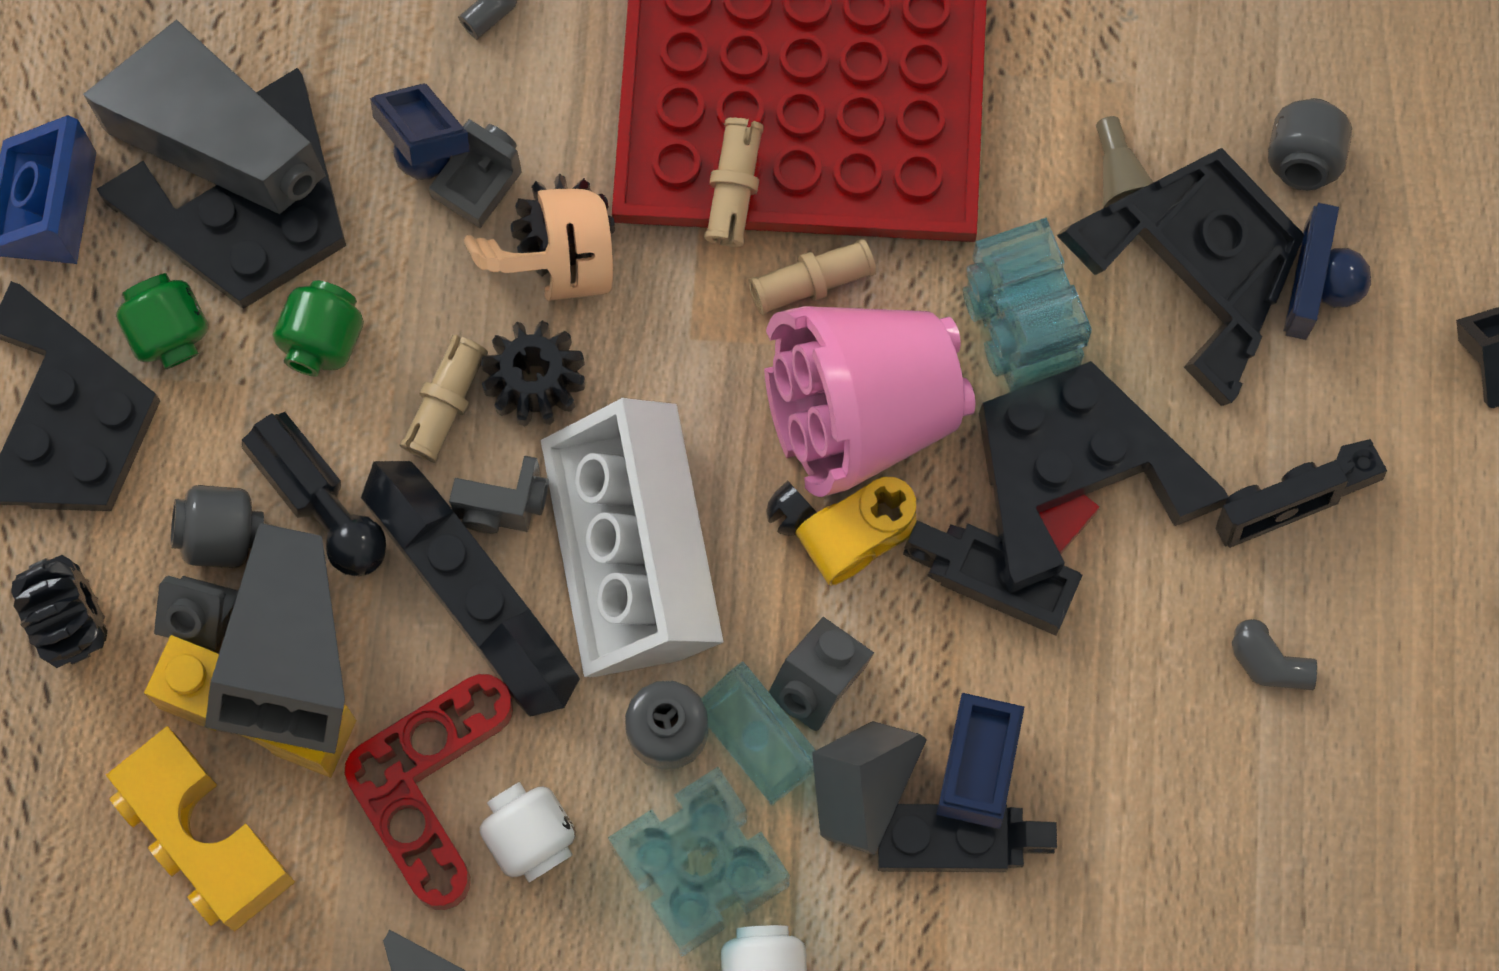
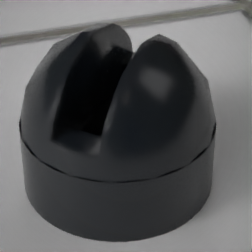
M788 480L774 492L768 501L766 509L769 523L775 522L784 514L787 516L777 531L787 536L796 535L795 532L798 527L817 513Z

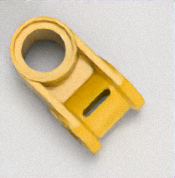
M881 477L873 480L870 484L841 502L818 511L803 522L795 534L828 585H837L853 577L867 567L874 559L908 539L916 523V497L913 489L905 481L896 477ZM885 502L891 509L899 506L900 518L892 521L886 514L878 517V504Z

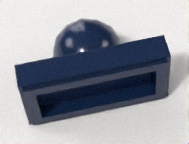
M423 83L375 95L370 98L373 118L394 143V158L398 168L406 175L417 180L432 179L439 175L452 156L470 152L468 132L427 84Z
M1318 202L1317 206L1313 207L1305 223L1303 231L1305 236L1300 245L1283 330L1286 332L1285 336L1307 340L1317 321L1321 302L1333 308L1349 307L1360 302L1369 291L1371 271L1363 256L1349 248H1334L1331 250L1339 207Z
M962 693L936 815L992 828H1001L1024 706Z

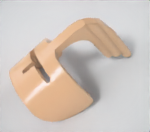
M548 189L538 191V202L543 211L548 236V245L543 252L511 253L503 251L494 239H475L472 235H467L464 238L466 249L474 263L481 270L488 269L491 272L515 273L548 269L551 276L550 285L544 288L547 301L603 295L609 293L612 289L613 257L607 209L601 197L589 190ZM569 223L573 227L575 252L577 254L593 253L591 257L576 259V282L574 284H570V255L566 228Z

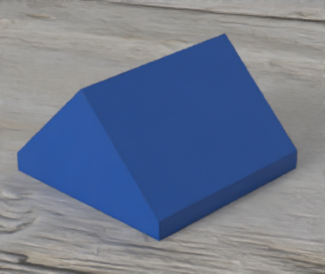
M66 115L3 140L0 153V257L77 264L97 153L78 119Z

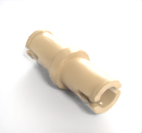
M727 118L725 120V132L718 170H713L710 176L709 185L714 188L708 228L704 239L711 243H717V239L721 238L720 245L740 247L744 245L743 236L750 196L757 193L759 179L754 176L764 126L759 122L753 121L751 127H747L749 119Z
M861 238L852 244L818 256H814L812 252L798 256V263L759 277L754 276L749 278L748 283L755 306L759 313L764 315L771 310L810 297L813 301L827 297V290L866 276L876 275V265L869 245L865 239Z
M452 335L450 344L432 382H424L419 392L423 401L405 438L400 443L401 448L421 459L436 463L438 453L457 414L464 415L469 405L465 397L479 370L482 358L488 354L484 347L465 337L460 338L458 335Z

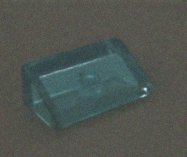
M743 661L729 671L701 698L707 710L708 727L772 806L814 773L812 752L816 751L815 748Z

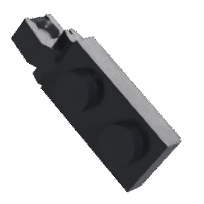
M1371 439L1343 445L1334 461L1319 467L1314 462L1304 463L1288 471L1282 477V482L1262 490L1258 485H1251L1230 495L1222 507L1216 530L1225 547H1234L1339 504L1341 497L1382 481L1387 472L1386 466L1383 464Z
M917 520L903 552V555L931 568L928 577L941 582V586L1055 636L1062 625L1083 576L1080 572L1063 566L1060 573L1010 593L1004 576L1006 563L1002 542H999L998 536L968 523L966 528L950 524L947 533Z
M898 804L878 847V871L1006 872L1008 868L1024 866L1023 853L1054 854L1055 849H1057V822L1023 821V808H1007L1006 805L1001 828L997 829L936 815L938 804Z

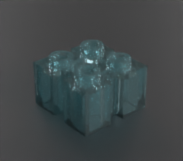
M1047 218L976 241L973 253L974 264L966 267L968 286L963 287L962 292L971 319L974 322L982 320L984 326H988L992 340L984 342V349L989 366L995 377L1004 375L1010 392L1080 366L1084 357L1082 347L1087 346L1092 328L1075 286H1070L1063 268L1064 259Z
M716 767L674 794L678 812L663 822H660L651 809L608 837L613 853L639 893L652 884L659 892L661 897L651 903L653 915L681 958L725 929L724 919L720 914L722 911L738 901L747 915L787 889L790 885L789 873L762 832L747 840L739 829L747 823V809L719 767ZM699 849L702 857L708 852H711L716 857L711 862L712 871L703 876H699L697 872L691 875L685 871L689 867L687 855Z

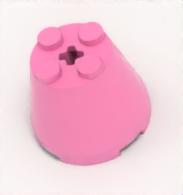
M803 306L777 312L768 323L767 335L770 341L776 340L773 367L764 368L771 415L786 458L796 456L809 475L804 477L805 489L814 496L823 497L853 488L955 432L959 428L963 416L971 415L975 411V394L968 379L962 377L957 356L961 345L959 330L951 317L939 319L929 311Z

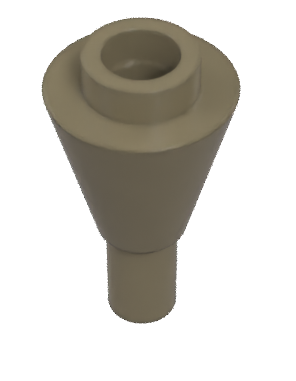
M1115 116L1105 117L1096 124L1105 154L1103 156V208L1154 183L1133 151L1128 148L1120 120Z

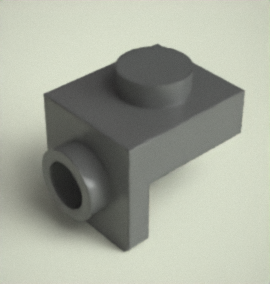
M468 119L463 127L468 132L470 152L452 156L430 185L429 191L432 198L481 228L520 176L522 169L518 151L515 149L517 144L506 132L492 124H488L483 128Z
M524 456L516 490L455 478L449 503L459 519H462V523L468 529L489 534L498 533L499 527L528 532L532 514L542 515L547 499L549 479L541 477L537 458Z
M166 576L159 584L154 634L167 638L173 635L195 645L215 650L226 633L239 590L182 576L181 579Z
M822 617L785 659L768 692V697L790 716L797 718L812 730L818 731L826 722L836 702L867 667L874 652L831 621Z

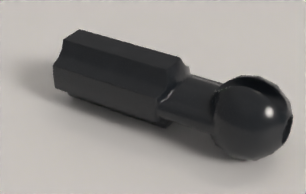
M286 412L275 415L271 413L254 424L252 430L242 439V449L297 518L314 516L327 532L326 550L332 566L344 575L358 577L375 571L382 564L386 553V538L381 526L367 516L349 514L337 499L341 489V480Z

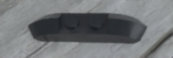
M373 461L361 499L492 671L507 686L512 697L529 717L565 708L580 678L514 588L439 492L411 461Z

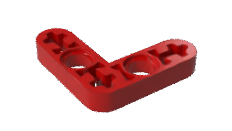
M477 674L460 682L358 745L349 754L345 762L344 775L356 799L414 894L425 906L434 910H448L459 905L467 896L471 877L466 864L416 783L499 733L508 725L513 715L511 695L507 686L499 678L490 674ZM482 690L487 697L498 694L501 698L494 703V709L497 714L487 720L481 713H475L462 722L470 733L460 738L453 720L444 710L454 705L460 717L475 706L471 697L474 693ZM426 722L439 723L447 731V742L444 748L433 755L420 754L412 745V736L415 729ZM399 739L404 753L416 766L405 772V768L399 760L384 771L387 779L384 785L376 787L370 780L360 784L358 779L366 773L363 763L372 757L379 764L386 763L394 758L397 754L389 744ZM406 808L420 811L425 818L423 834L417 840L410 843H401L395 840L390 833V822L393 816L398 811ZM436 839H440L443 844L440 848L430 850L437 863L445 871L453 867L457 870V873L450 879L453 890L446 895H442L436 888L428 892L425 891L424 885L431 880V877L420 858H417L412 866H408L405 861L407 857L425 852Z

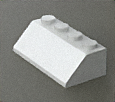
M621 398L542 439V451L547 478L549 479V489L584 677H598L681 661L723 643L677 404Z

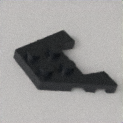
M298 68L256 93L311 142L326 176L315 185L306 197L295 201L282 213L278 214L218 185L175 209L144 161L97 188L107 206L116 213L120 212L137 225L141 232L174 253L187 267L243 309L347 246L307 86Z
M1220 148L1062 229L1057 237L1094 275L1105 271L1138 234L1222 321V325L1189 360L1184 368L1221 406L1232 403L1240 392L1243 384L1239 382L1248 359L1255 356L1262 339L1260 330L1270 306L1277 303L1305 235L1226 151Z
M11 281L0 304V340L44 355L45 357L0 453V505L30 506L32 509L112 511L159 406L160 399L155 392L23 286Z
M1092 361L983 402L978 413L990 485H993L998 513L996 519L999 542H1002L1006 563L1004 569L1005 582L1010 593L1060 573L1065 564L1039 515L1043 511L1141 472L1146 474L1174 527L1222 508L1225 500L1229 497L1225 489Z

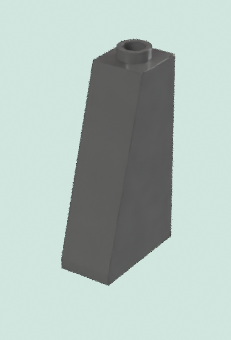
M177 19L83 94L101 127L109 135L278 214L282 213L295 201L306 197L315 185L326 176L311 142Z
M259 523L210 682L205 728L335 754L345 695L322 536Z

